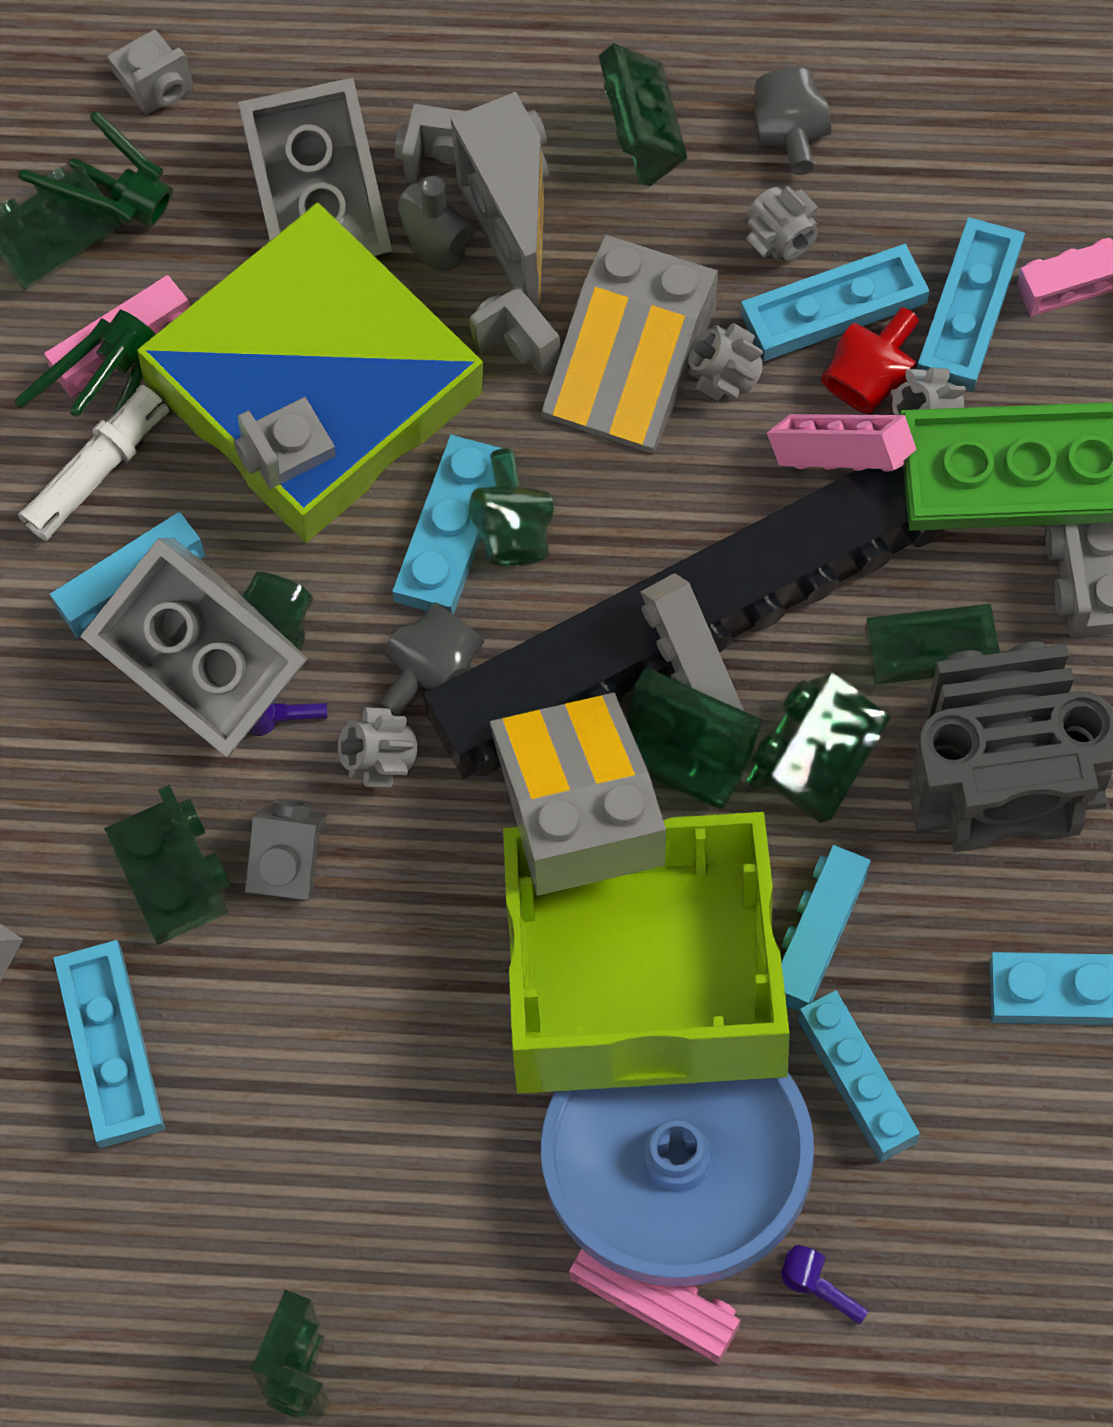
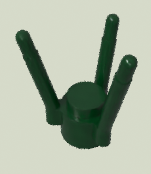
M98 111L91 113V121L138 168L137 173L128 168L116 180L77 158H71L69 166L88 179L112 191V199L26 169L18 172V177L22 181L109 212L128 224L135 219L148 228L153 227L159 221L173 195V188L160 181L163 169L146 159Z
M121 309L111 322L101 318L85 339L15 399V405L19 408L25 407L97 345L101 344L96 353L104 361L71 406L70 414L74 417L80 416L115 369L126 374L129 368L132 367L114 409L113 415H115L136 392L142 381L143 376L137 350L154 337L156 333L141 320Z

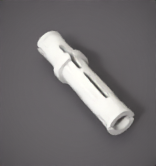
M140 385L136 392L106 423L104 420H100L92 429L94 436L47 484L40 494L24 510L22 509L18 513V517L22 522L26 523L28 521L25 526L42 540L48 541L65 519L77 509L122 460L129 462L136 454L135 446L162 417L169 413V408L166 404L162 403L159 406L163 400L150 388Z

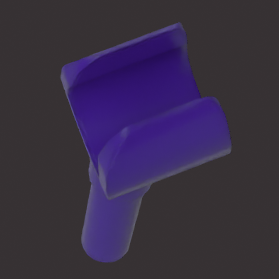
M327 703L271 704L249 733L254 736L266 735L274 729L277 722H287V720L327 719Z
M795 1245L789 1250L781 1270V1278L784 1285L792 1291L815 1295L821 1300L824 1299L860 1325L869 1311L833 1286L832 1283L820 1278L826 1257L818 1251L802 1245Z

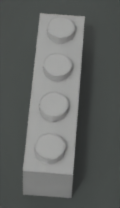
M674 573L642 590L641 595L646 604L642 606V612L652 628L656 627L661 638L656 641L658 649L667 662L671 661L675 670V673L671 675L672 681L679 693L686 695L690 705L686 708V712L694 727L697 729L701 727L710 735L715 736L746 719L747 716L690 583Z

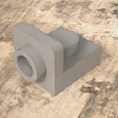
M156 29L107 56L112 72L146 116L162 106H168L177 102L186 92L194 88L187 56L180 48L172 50Z
M420 104L413 105L409 125L399 126L395 142V159L403 161L406 182L416 183L419 181L424 157L435 158L444 164L455 165L450 118L466 111Z
M516 286L502 296L494 295L486 299L479 305L475 313L470 316L472 343L480 353L485 352L505 339L515 358L522 364L529 361L542 378L555 371L561 353L560 337L519 286Z
M306 397L255 421L249 410L237 416L240 438L233 442L238 456L249 474L257 471L260 472L269 489L336 457L335 446Z

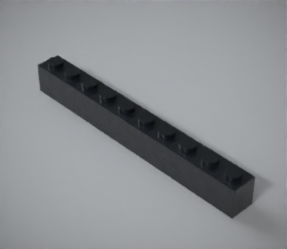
M903 465L896 470L888 472L873 468L854 471L424 693L427 718L463 779L476 772L480 774L491 773L501 768L492 736L490 721L610 693H615L620 703L623 695L642 685H645L647 688L655 687L668 680L675 673L671 661L667 662L658 649L656 641L661 638L656 627L652 628L642 612V606L646 604L641 591L675 573L690 583L720 653L731 643L732 638L751 628L755 631H760L774 625L784 616L787 609L804 600L814 603L824 599L844 579L858 572L862 575L871 574L886 565L894 553L911 544L914 547L925 546L939 537L945 529L909 531Z

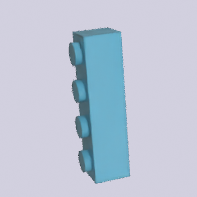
M180 511L50 593L56 610L76 638L82 635L158 538H175L200 560L206 556L201 539Z
M835 845L832 846L828 857L820 856L812 875L813 878L818 879L813 892L805 890L797 912L802 914V917L797 927L789 926L781 948L787 950L781 962L786 1007L799 1012L800 1008L813 1002L868 875L870 859Z
M835 990L800 1008L799 1024L879 1162L881 1163L915 1145L920 1132L838 992Z

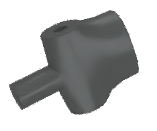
M786 68L766 73L757 79L754 87L756 99L754 124L758 145H785L791 172L795 175H805L814 168L808 141L831 135L828 103L819 93L813 75L807 69Z
M428 176L421 183L416 182L410 185L401 195L397 209L413 253L422 262L437 270L446 271L456 267L465 257L464 248L472 239L474 226L446 203L445 186L440 177Z
M434 602L426 614L418 621L401 627L389 639L385 654L402 673L380 699L379 703L385 708L390 709L391 713L395 716H400L422 687L430 691L468 671L475 654L485 640L459 618Z

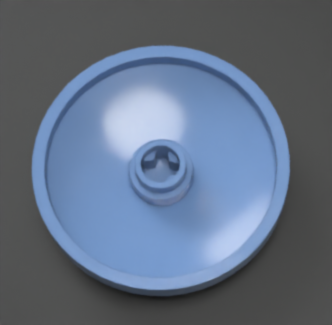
M789 1073L788 1077L555 1091L543 1123L541 1161L548 1196L558 1219L571 1238L589 1256L612 1271L633 1280L662 1286H693L722 1280L745 1270L769 1254L783 1240L800 1215L808 1196L814 1163V1139L806 1103Z

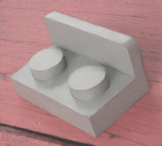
M1113 523L1046 525L1045 544L1049 560H1058L1061 579H1056L1054 584L1055 607L1058 616H1067L1070 637L1113 634Z

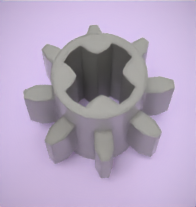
M778 187L770 188L760 194L749 207L747 212L749 221L747 224L753 231L746 239L763 258L771 254L776 260H779L781 257L786 260L795 259L806 252L817 238V222L812 216L816 214L819 207L802 189L794 193L790 187H786L783 191Z
M732 323L727 331L715 325L713 329L702 332L694 340L688 355V362L691 367L689 374L699 379L696 389L719 401L723 394L736 399L738 395L750 391L758 382L763 367L760 357L763 354V350L752 344L755 335L735 323Z
M930 367L928 371L920 369L906 370L907 382L901 384L897 389L891 390L890 393L893 396L894 415H900L901 410L964 408L963 394L966 388L965 386H956L948 382L949 369Z
M365 707L362 711V721H348L339 736L338 755L341 764L347 770H350L348 775L350 779H363L365 787L390 788L393 784V775H407L417 756V740L413 730L406 725L407 718L405 716H392L391 710L387 708Z

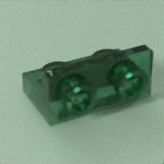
M613 43L598 55L605 81L604 89L610 100L617 128V140L622 147V151L632 156L638 182L650 187L688 158L663 63Z
M82 165L69 174L66 173L63 167H60L46 175L103 196ZM34 185L38 194L19 205L15 198H12L0 205V258L25 291L120 229L122 223L119 218L109 212Z
M647 667L635 684L627 718L628 726L650 778L718 809L726 807L747 772L762 722L761 718Z
M834 673L810 681L802 680L790 691L782 705V711L786 715L777 730L767 734L756 747L751 761L756 765L746 781L755 790L771 786L819 823L832 820L891 716Z
M170 784L158 789L163 802L104 828L157 945L227 914L228 910L220 892L231 887L216 852L203 857L195 840L196 837L206 832L191 799L189 798L178 803Z
M285 1289L251 1371L262 1391L261 1395L268 1398L267 1406L299 1420H305L308 1411L325 1416L330 1402L323 1383L299 1373L301 1372L308 1376L311 1374L321 1352L325 1336L319 1334L321 1324L318 1322L312 1300Z

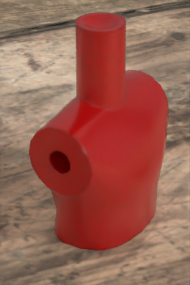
M902 307L879 336L857 323L851 324L840 338L835 349L834 358L821 376L823 385L833 395L854 409L865 414H872L879 404L888 395H891V390H895L901 384L907 382L906 370L916 369L917 362L899 348L918 325V317L909 309Z

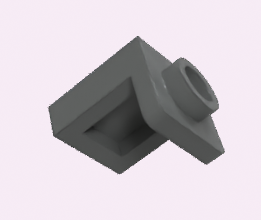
M274 799L272 806H265L257 812L252 819L245 892L309 901L314 892L319 835L326 827L327 814L311 812V803L296 799Z

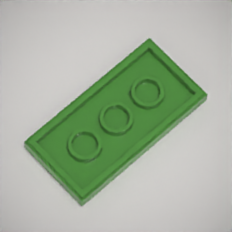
M1113 402L901 410L900 415H905L917 449L904 460L903 464L909 531L1113 523Z

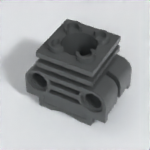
M1027 642L1010 649V652L982 655L979 651L969 650L957 652L947 657L945 661L937 662L925 710L927 721L920 733L909 779V795L917 833L949 829L953 852L987 848L995 842L1015 836H1034L1044 839L1080 835L1085 824L1086 810L1107 806L1108 801L1105 790L1112 775L1111 770H1113V709L1102 697L1091 692H1070L1074 677L1072 668H1065L1069 656L1066 644L1046 647V644L1042 642Z

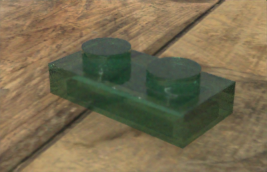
M991 604L866 618L865 633L874 685L933 678L937 662L945 661L947 657L957 652L974 650L981 652L982 655L1000 653Z

